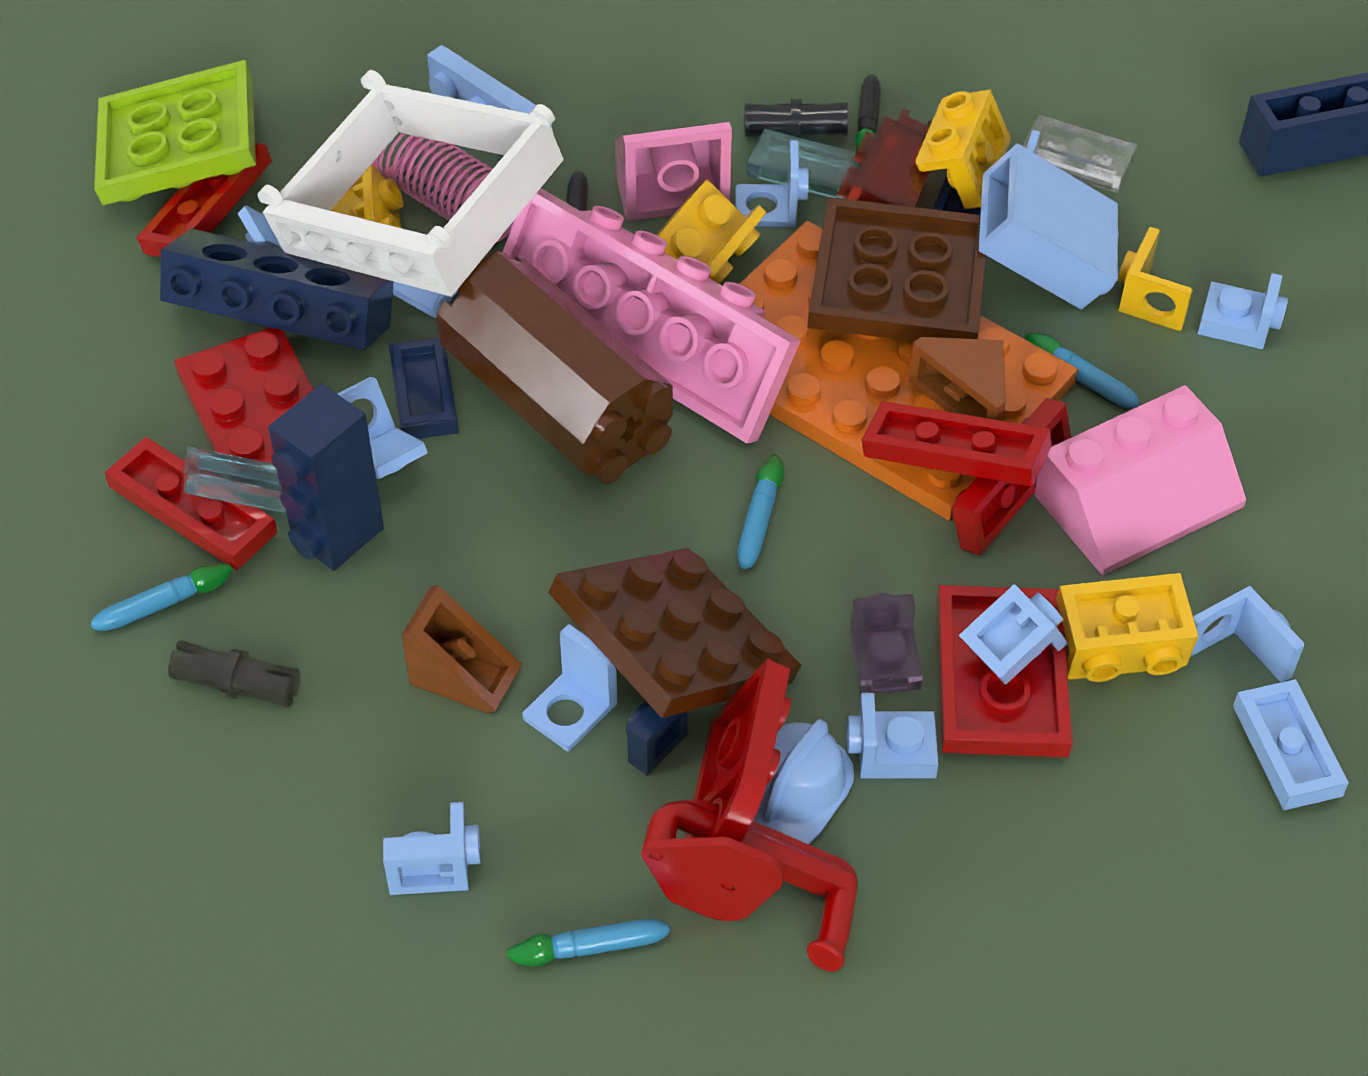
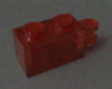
M905 108L902 109L897 121L885 116L876 135L866 131L853 158L854 161L862 165L860 169L850 165L837 195L848 200L914 207L930 172H920L915 160L932 121L929 120L926 125L908 116L910 111Z

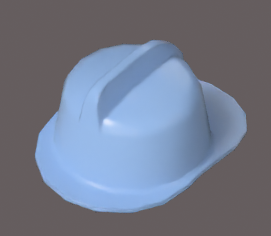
M818 719L813 725L798 722L785 724L777 732L774 748L780 750L781 753L779 765L772 780L765 788L762 801L753 820L806 844H810L820 835L838 807L847 797L854 782L853 763L845 749L838 745L833 736L829 734L827 723L821 719Z

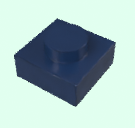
M647 701L642 703L633 712L626 726L628 762L648 776L688 734V711L661 718Z

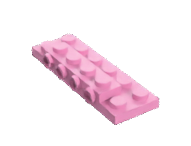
M540 188L514 220L502 253H506L513 260H516V257L526 259L673 385V399L747 444L758 441L801 340L764 319L766 311L753 304L756 297L753 291L733 282H725L722 286L708 278L711 268L704 262L688 256H680L679 260L664 252L667 242L661 237L646 231H636L634 235L622 228L624 217L614 210L602 206H594L592 210L579 211Z

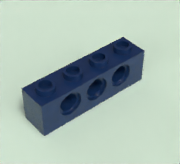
M192 228L161 249L160 301L362 350L367 349L390 327L394 281L284 253L281 249Z

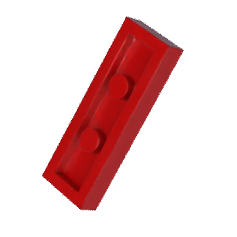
M255 143L256 166L245 168L232 175L221 174L194 181L186 187L179 188L136 237L143 253L161 257L162 248L191 228L212 233L272 162L267 146Z
M1045 398L1031 416L1021 422L1024 425L1050 429L1051 447L1071 438L1067 406L1063 402ZM976 477L967 489L962 490L958 494L952 505V516L957 529L960 549L981 556L1035 492L1037 479L1032 487Z
M886 401L881 402L861 439L864 457L1032 487L1051 448V435L1048 428Z
M148 437L142 439L104 472L109 488L222 562L230 564L236 571L278 533L273 517Z

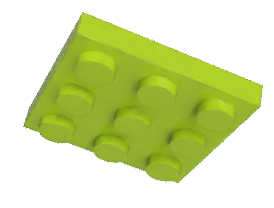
M246 60L98 98L94 189L102 206L118 201H133L145 194L168 188H183L194 181L221 174L232 175L245 168L256 166L253 77Z

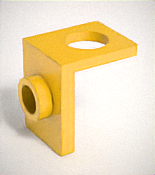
M1149 227L1137 253L1128 250L1121 265L1118 282L1124 283L1119 312L1181 331L1193 289L1149 274L1160 234V229ZM1151 292L1166 294L1175 303V309L1171 311L1157 310L1148 303L1146 295Z

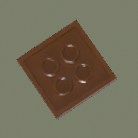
M827 197L807 328L916 341L920 337L977 339L986 255L979 251L981 215Z
M689 548L557 573L548 592L661 718L728 701L767 659L790 669L787 684L793 682L802 666L783 646L780 638L768 631L745 607L743 600L731 592L709 570L706 562Z

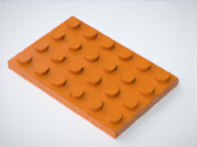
M806 221L740 283V285L755 293L756 297L753 304L766 311L764 319L801 340L769 415L946 520L951 521L953 518L952 505L958 494L962 490L967 489L976 479L975 476L864 457L861 439L882 401L940 411L946 410L908 381L913 342L915 341L807 328L822 228ZM980 315L977 339L1003 340L1006 403L1002 421L1021 424L1025 418L1031 416L1045 398L1060 401L1075 385L1078 368Z

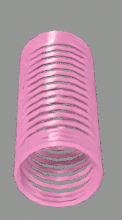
M400 133L389 149L385 169L383 170L382 162L386 148L372 164L385 179L391 178L399 190L410 195L411 198L416 199L418 203H422L433 212H437L445 220L450 221L459 210L458 205L461 202L462 205L466 202L472 192L476 190L475 188L482 183L493 168L474 158L473 155L467 154L466 151L461 150L458 146L438 141L436 144V140L427 138L426 142L422 144L425 138L409 135L404 140L394 157L393 165L389 167L392 153L398 142L405 135ZM407 145V147H406V149H405L403 155L400 157V155H401V153H402V150H403V149L405 148V146ZM424 149V152H423L422 156L420 157L418 163L413 167L416 158L419 156V154H420V153L422 152V150ZM429 154H430V157H429V159H428L426 165H425L424 168L420 171L422 164L424 163V161L426 160V158H427V157L429 156ZM437 159V161H436V163L434 164V166H433L431 172L427 175L429 168H430L431 165L434 163V161ZM460 160L459 165L455 167L456 162ZM443 164V166H442V168H441L439 174H438V175L436 176V178L434 179L436 172L438 171V169H439V168L441 167V165ZM466 164V169L462 171L463 166ZM473 169V173L470 176H468L470 170ZM449 170V172H448V174L446 175L445 179L442 181L443 176H444V175L446 174V172ZM480 173V177L475 181L476 176ZM441 190V195L437 197V193ZM448 194V199L444 201V197ZM455 198V203L451 205V201ZM513 222L497 242H500L509 235Z

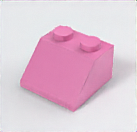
M730 122L625 135L615 139L616 181L626 221L673 215L691 193L706 179L730 201L732 142Z

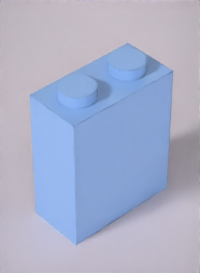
M1016 143L983 174L979 251L1081 310L1099 295H1104L1112 289L1116 281H1118L1119 274L1118 203Z

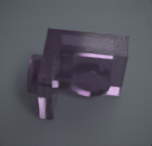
M879 593L853 600L849 636L859 694L921 690L923 674L913 628L916 606L912 594L891 595Z

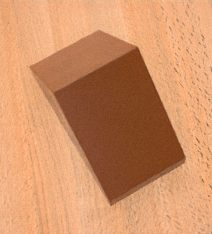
M920 337L913 342L908 381L947 412L1002 421L1006 403L1003 340Z
M439 585L430 587L402 632L410 685L485 713H492L497 710L522 666L519 660Z

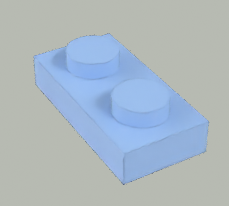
M1296 679L1237 692L1233 708L1283 811L1343 797L1349 782Z

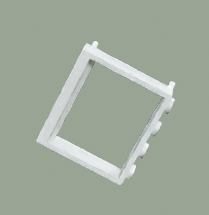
M369 70L361 78V83L364 88L371 89V91L282 191L279 192L271 185H265L258 192L260 202L268 204L262 213L284 253L452 297L564 160L550 126L555 117L552 111L542 104H537L528 114L492 105L387 85L379 73ZM398 133L504 155L445 227L435 226L428 235L331 211Z

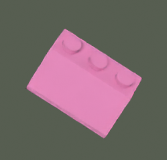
M1186 385L1052 446L1038 474L1034 493L1038 501L1102 576L1243 508L1246 503V497L1221 422Z

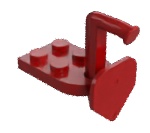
M767 659L711 719L693 800L669 802L654 812L647 826L641 856L668 900L715 920L737 921L748 917L782 886L783 881L825 898L820 931L817 940L809 943L807 955L810 961L820 969L836 972L844 965L843 954L850 936L858 888V878L854 869L849 863L837 856L753 821L762 801L765 788L772 780L778 768L781 753L780 750L774 748L777 732L786 721L791 707V698L785 695L790 669ZM677 831L685 832L686 838L676 839Z

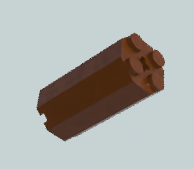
M494 252L481 260L457 289L460 293L452 306L446 300L443 301L437 311L440 344L585 475L596 476L602 483L610 484L616 481L625 469L647 454L657 453L669 441L672 430L667 423L673 416V385L526 259L516 257V260H513L506 253Z

